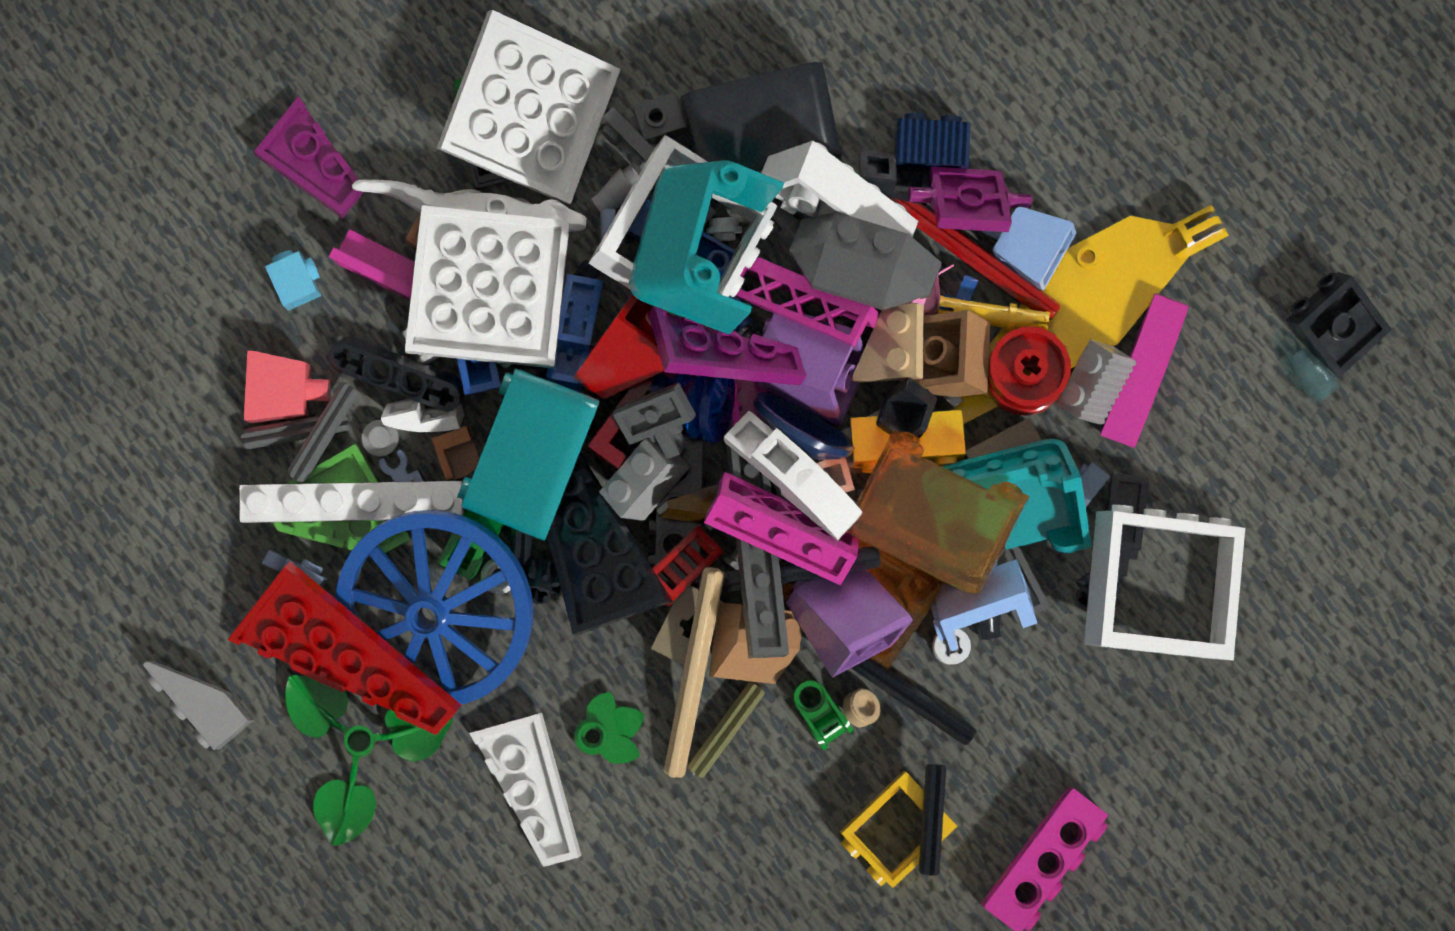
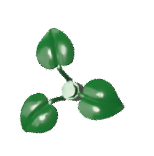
M289 676L286 684L285 699L287 710L294 726L306 736L320 738L328 732L332 725L345 734V749L352 756L348 784L341 780L329 781L319 788L314 798L313 811L316 821L330 844L338 846L353 840L366 829L373 819L376 809L374 793L367 786H355L359 759L368 756L372 752L375 742L392 739V748L397 756L411 762L422 761L433 755L440 747L453 723L452 717L437 735L397 718L392 710H389L385 716V724L390 731L389 733L373 734L370 729L361 725L348 728L337 721L346 713L348 708L346 690L342 693L307 676Z

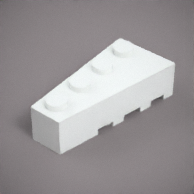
M810 141L768 156L761 173L784 182L783 189L775 197L782 201L780 208L792 215L799 211L809 217L839 212L908 233L913 237L918 220L907 213L902 205L894 203L881 193L876 185L868 183L856 174L851 166L842 163L831 155L825 146Z

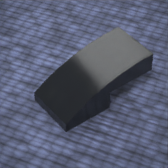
M860 150L859 176L868 183L876 185L884 195L908 202V189L910 186L929 188V169L896 165V154ZM911 202L916 204L927 205V203L924 202Z

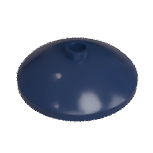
M759 392L753 400L755 412L759 419L773 431L776 428L780 430L811 459L839 460L849 457L855 449L852 441L833 424L777 395Z

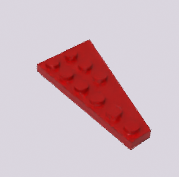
M291 561L281 570L227 639L237 645L244 643L258 649L257 654L270 659L273 656L290 664L292 670L342 693L348 690L362 697V702L373 707L379 704L395 712L397 718L435 735L440 732L462 706Z

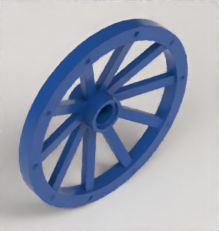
M438 510L413 511L395 516L378 525L357 543L346 559L339 576L336 600L355 616L354 601L406 616V619L376 631V633L386 641L410 630L413 636L404 657L412 664L415 663L424 639L428 638L443 685L442 689L461 705L489 694L502 684L517 667L529 644L533 626V601L524 570L510 548L497 535L480 523L465 516ZM424 528L445 530L462 536L434 591H431ZM407 530H411L418 593L378 545L385 539ZM472 542H474L489 554L501 570L447 598L445 594ZM368 555L371 556L408 603L355 588L359 572ZM507 580L514 600L515 618L452 612V609ZM422 608L430 609L435 614L436 621L427 619L423 614ZM451 625L512 630L514 634L509 649L499 664ZM441 635L487 670L489 674L473 683L456 687Z

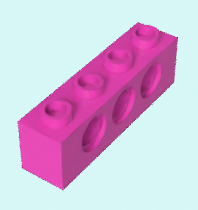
M1068 786L980 905L1012 930L1023 931L1025 929L1030 931L1041 916V913L1037 910L1046 899L1051 902L1062 889L1063 883L1060 880L1069 869L1071 872H1074L1085 858L1086 854L1082 850L1090 840L1096 842L1105 832L1108 824L1104 821L1109 815L1077 790ZM1074 822L1078 827V836L1074 841L1066 843L1060 837V830L1064 824ZM1045 852H1052L1056 857V865L1049 872H1042L1038 867V859ZM1022 882H1030L1034 887L1032 898L1025 902L1018 901L1015 896L1017 886Z

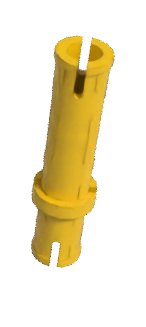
M940 295L939 306L953 308L954 310L939 308L938 314L969 310L991 322L990 326L1006 328V332L1021 327H1040L1046 331L1048 330L1047 324L1035 323L1033 321L1049 323V311L1017 308V304L1010 303L1008 307Z

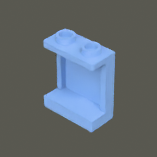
M1017 559L978 572L967 581L946 583L933 588L936 602L930 603V607L935 619L933 620L934 627L940 641L947 639L951 651L958 649L955 630L1015 609L1023 628L1037 624L1029 589Z

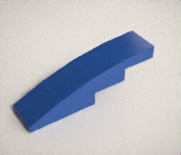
M567 274L561 302L554 369L547 368L545 380L579 393L582 391L583 384L573 377L589 356L603 286L602 280Z

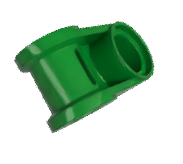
M804 679L794 686L792 700L806 721V726L823 751L828 749V743L843 733L847 732L850 734L854 731L839 706L833 702L819 682L812 679ZM807 686L816 687L819 692L818 702L813 706H804L799 700L801 690ZM837 722L835 725H833L832 727L823 732V730Z

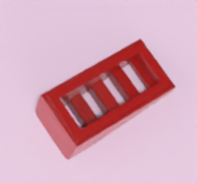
M698 525L655 565L653 570L674 602L703 574L705 568H709L724 553V550ZM693 541L709 555L706 559L690 545ZM682 552L697 565L695 569L680 556ZM672 562L687 576L684 580L669 567ZM661 573L675 586L673 590L659 577Z

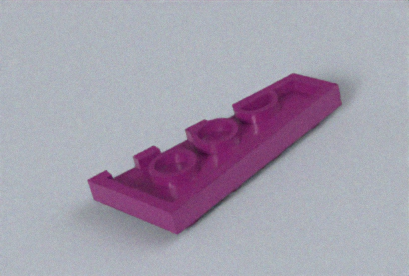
M655 306L652 307L649 313L664 372L798 386L802 384L806 377L798 347L755 334L749 339L740 336L734 330L728 335L687 318L669 315L666 310Z

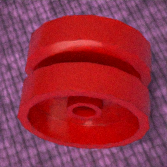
M1021 327L1009 331L997 342L989 357L987 389L989 397L1001 409L1013 415L1032 416L1047 410L1057 401L1070 378L1071 360L1066 346L1055 334L1040 327ZM1024 368H1027L1031 371L1030 376H1027L1022 372Z

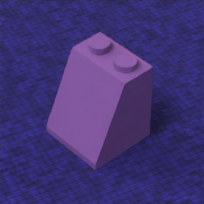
M774 313L773 317H769L764 324L763 337L798 347L806 377L800 386L754 381L755 385L832 424L841 426L860 385L859 382L853 381V374L864 351L861 337L856 346L852 347ZM804 314L806 317L810 319L814 318V316ZM828 321L822 323L830 327ZM835 323L837 330L848 335L850 334L852 328Z
M868 570L847 573L841 585L823 577L798 581L792 586L794 591L786 601L832 678L893 646L913 621L909 613Z

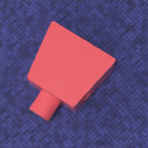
M247 351L244 421L256 424L308 417L309 401H330L331 381L327 379H311V366L308 363L257 351Z

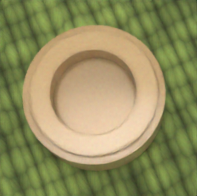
M860 688L846 695L843 701V711L845 717L852 725L865 727L876 722L879 718L880 704L877 697L870 690Z

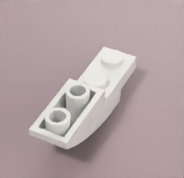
M748 411L724 436V442L778 486L781 495L835 540L838 541L862 515L860 508L818 464L780 430L776 428L773 431L752 412Z

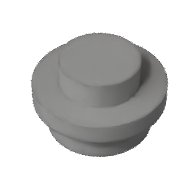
M382 420L372 421L364 428L362 433L364 448L374 456L383 457L391 454L399 442L397 429L383 425Z

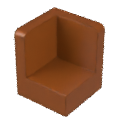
M467 426L431 438L446 481L461 479L476 469L480 458L470 429Z

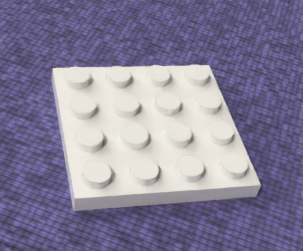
M490 10L485 17L437 149L561 203L571 204L620 69L501 13Z
M422 205L405 352L409 354L554 369L570 221Z

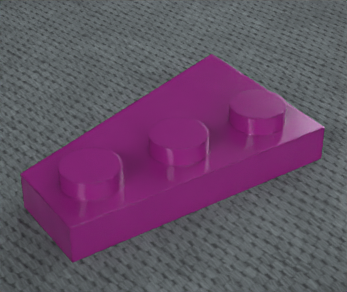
M299 96L254 150L255 157L342 219L364 193L362 191H355L352 188V184L359 179L325 136V132L312 118Z

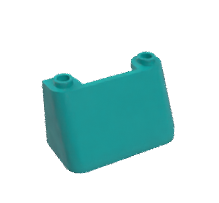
M516 368L513 375L506 372L498 392L504 395V399L472 479L464 478L457 498L463 500L461 507L545 541L600 400Z
M1044 439L953 464L943 465L929 470L922 477L925 499L943 572L948 584L967 581L976 575L980 569L978 557L1046 539L1049 540L1055 550L1066 554L1092 547L1081 475L1067 445L1061 440Z

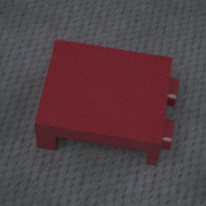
M656 376L650 377L633 385L618 406L666 388L668 385ZM612 412L588 447L592 453L615 470H618L628 458L614 447V444L623 432Z

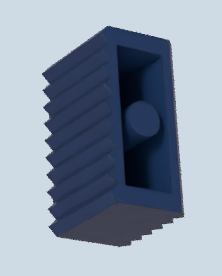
M920 113L905 114L904 119H897L895 127L894 154H896V165L930 169L931 167L967 169L969 166L971 123L962 122V117L956 115L941 116L940 120L934 121L926 120V115Z

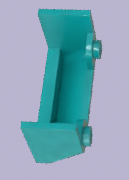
M726 160L673 165L666 168L657 180L629 278V287L632 294L642 302L730 335L751 313L752 306L717 293L720 283V274L717 267L711 261L696 255L712 194L762 212L783 189L784 182Z

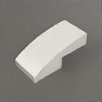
M406 399L386 404L381 420L383 425L414 432H441L460 429L465 414L461 403L454 410L446 412L436 408L425 409L424 404L412 399Z

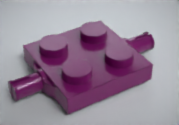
M931 167L929 172L930 188L910 186L908 189V202H924L931 205L935 213L937 228L1009 232L1012 224L1010 208L1024 207L1031 209L1032 194L1011 193L1004 184L1002 171Z

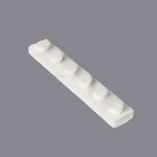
M462 481L240 485V522L389 520L404 513L421 510L446 511L463 516V508L461 507L463 500L457 498Z

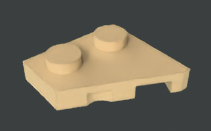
M909 303L881 311L854 371L853 381L859 383L906 380L909 377L911 379H923L924 305Z

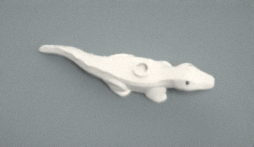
M357 180L352 184V188L355 191L391 196L420 213L422 205L569 220V232H578L586 228L587 218L584 215L569 209L564 204L553 199L543 201L540 204H530V202L523 198L481 193L473 189L438 193L418 188L416 185L388 180Z

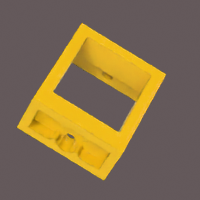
M904 770L840 830L841 834L845 837L841 842L842 846L855 859L862 855L871 866L866 871L880 886L887 882L892 888L919 864L920 845L890 872L854 832L900 789L923 812L924 790ZM945 812L943 813L942 841L958 827Z

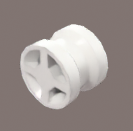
M960 629L955 630L958 649L954 651L950 650L947 639L940 641L936 634L932 642V651L935 657L945 664L963 662L971 650V642L966 633Z

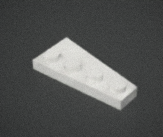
M535 714L469 733L474 743L478 744L489 770L497 778L509 806L513 807L521 822L520 826L543 867L580 857V848L543 714Z

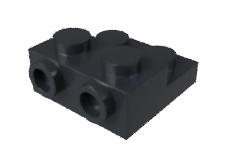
M1338 272L1337 274L1329 273L1322 277L1317 283L1319 290L1310 298L1303 297L1297 300L1290 308L1292 315L1285 321L1304 346L1314 351L1330 374L1340 378L1392 329L1354 277Z

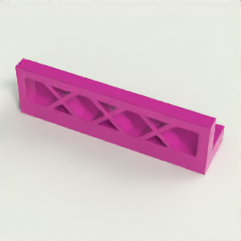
M349 229L339 250L333 247L329 258L335 264L411 301L415 262Z
M759 257L756 258L749 269L744 267L740 276L744 278L745 274L759 280L762 286L749 292L739 289L735 295L737 298L852 347L856 346L865 326L874 329L880 315L874 307L813 289L804 276ZM777 288L792 294L794 300L777 305L773 303L770 291ZM765 294L766 300L758 296ZM811 302L823 307L825 313L810 319L804 315L801 305ZM796 307L798 313L791 311L790 309ZM842 315L856 322L848 335L837 330L833 318ZM828 321L830 327L822 323Z
M727 472L723 473L719 481L717 496L705 516V524L838 585L842 584L858 556L859 533L848 529L837 541L791 502Z

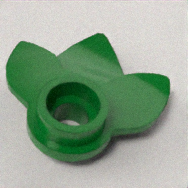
M611 692L600 694L594 697L588 704L586 719L579 723L575 730V743L582 752L589 755L601 754L610 763L622 764L634 761L640 756V752L630 738L641 727L644 713L631 707L616 708ZM596 729L600 733V739L597 743L587 741L586 733L588 730Z

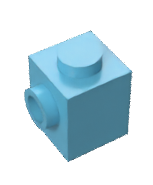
M292 250L279 253L272 258L273 263L265 266L283 307L288 311L322 296L315 282V279L320 278V275L312 258L305 260L299 251L293 253Z

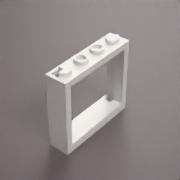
M664 135L649 156L588 264L630 289L629 278L634 263L616 253V250L663 167L668 168L673 165L704 163L707 161ZM712 194V198L751 222L720 278L717 291L721 295L734 297L745 278L740 276L744 267L749 269L760 253V249L756 247L759 239L765 240L773 229L774 222L770 219L777 205L770 202L762 212H758ZM668 312L669 314H671V315H673V316L682 318V317L679 316V315H676V314H674V313Z
M1112 505V511H1096L1084 645L1208 659L1234 660L1245 528L1231 526V519L1210 517L1209 523L1199 522V515L1177 513L1176 519L1166 518V511L1157 509H1144V514L1133 513V507L1126 505ZM1122 525L1219 537L1210 643L1113 632Z

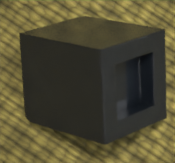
M909 377L887 391L876 425L900 443L906 444L927 430L937 397Z

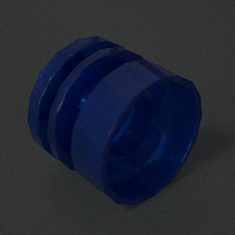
M664 371L655 375L650 393L679 382L696 413L692 421L682 424V436L688 433L691 439H704V441L719 443L724 438L733 414L735 402L734 379L668 373Z

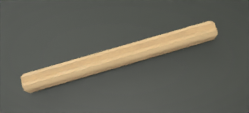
M705 568L702 574L664 766V772L673 778H682L686 772L725 577L724 572L718 568Z

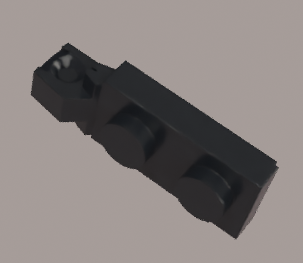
M1112 473L1110 476L1107 511H1112V505H1126L1133 507V513L1144 514L1149 478ZM1122 525L1118 577H1127L1129 559L1137 560L1138 551H1141L1144 527Z

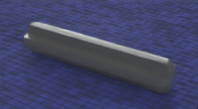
M340 383L288 468L287 474L301 483L306 482L358 396L357 389L347 383Z
M346 414L335 434L350 430L348 414ZM320 416L243 429L241 431L242 444L246 449H253L307 439Z

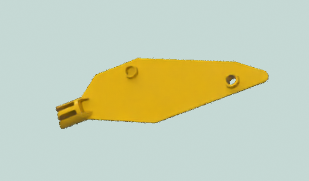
M1212 204L1174 224L1129 216L1067 249L1044 290V293L1060 304V309L1049 323L1035 320L1033 322L1047 324V331L1055 334L1066 346L1071 360V369L1076 366L1090 339L1113 347L1118 345L1149 307L1154 292L1159 294L1189 256L1229 236L1224 228L1194 243V240L1210 233L1222 224L1219 216H1214L1187 229V227L1210 216L1215 211ZM1021 304V306L1019 307L1021 309L1030 310L1024 304ZM1002 328L990 343L989 357L997 342L1008 333L1006 328ZM1024 368L1022 371L1027 376L1031 374V371L1027 368ZM986 393L960 397L963 401L953 410H962L964 425L998 407V405Z

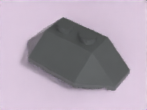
M839 212L802 219L789 250V254L796 261L800 271L813 289L880 310L903 305L918 298L930 297L942 263L908 233Z

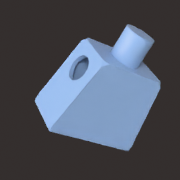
M1017 207L1011 216L1012 224L1009 232L982 231V233L998 240L993 249L994 255L998 260L1044 292L1076 235L1074 223L1024 207Z

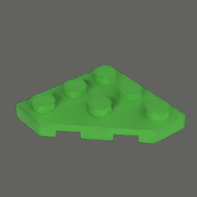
M354 444L314 467L306 482L301 483L294 479L287 484L379 483L358 445ZM387 520L273 522L277 531L353 550L363 537ZM403 531L385 539L378 545L385 554H388L412 539L407 531Z

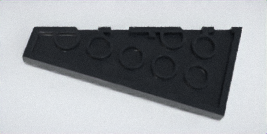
M581 452L578 455L547 534L573 635L583 634L673 602L622 518L599 493L603 487Z

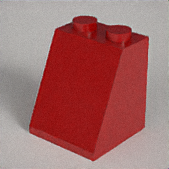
M632 294L573 378L582 383L589 391L595 392L605 399L663 372L664 369L649 317L653 305L640 301Z

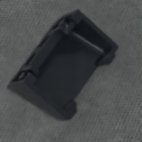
M822 62L806 63L688 92L680 97V109L686 125L690 150L707 162L731 161L761 173L768 156L810 141L825 146L828 152L835 158H842L829 88Z

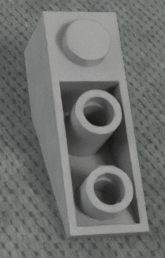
M146 661L143 664L144 668L149 672L145 675L147 681L156 691H165L172 700L169 703L172 711L181 720L187 718L196 728L192 733L204 748L207 749L211 746L213 750L221 749L254 721L231 692L154 661Z

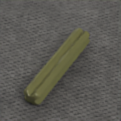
M749 682L688 764L689 771L699 778H703L764 696L765 691L754 682Z

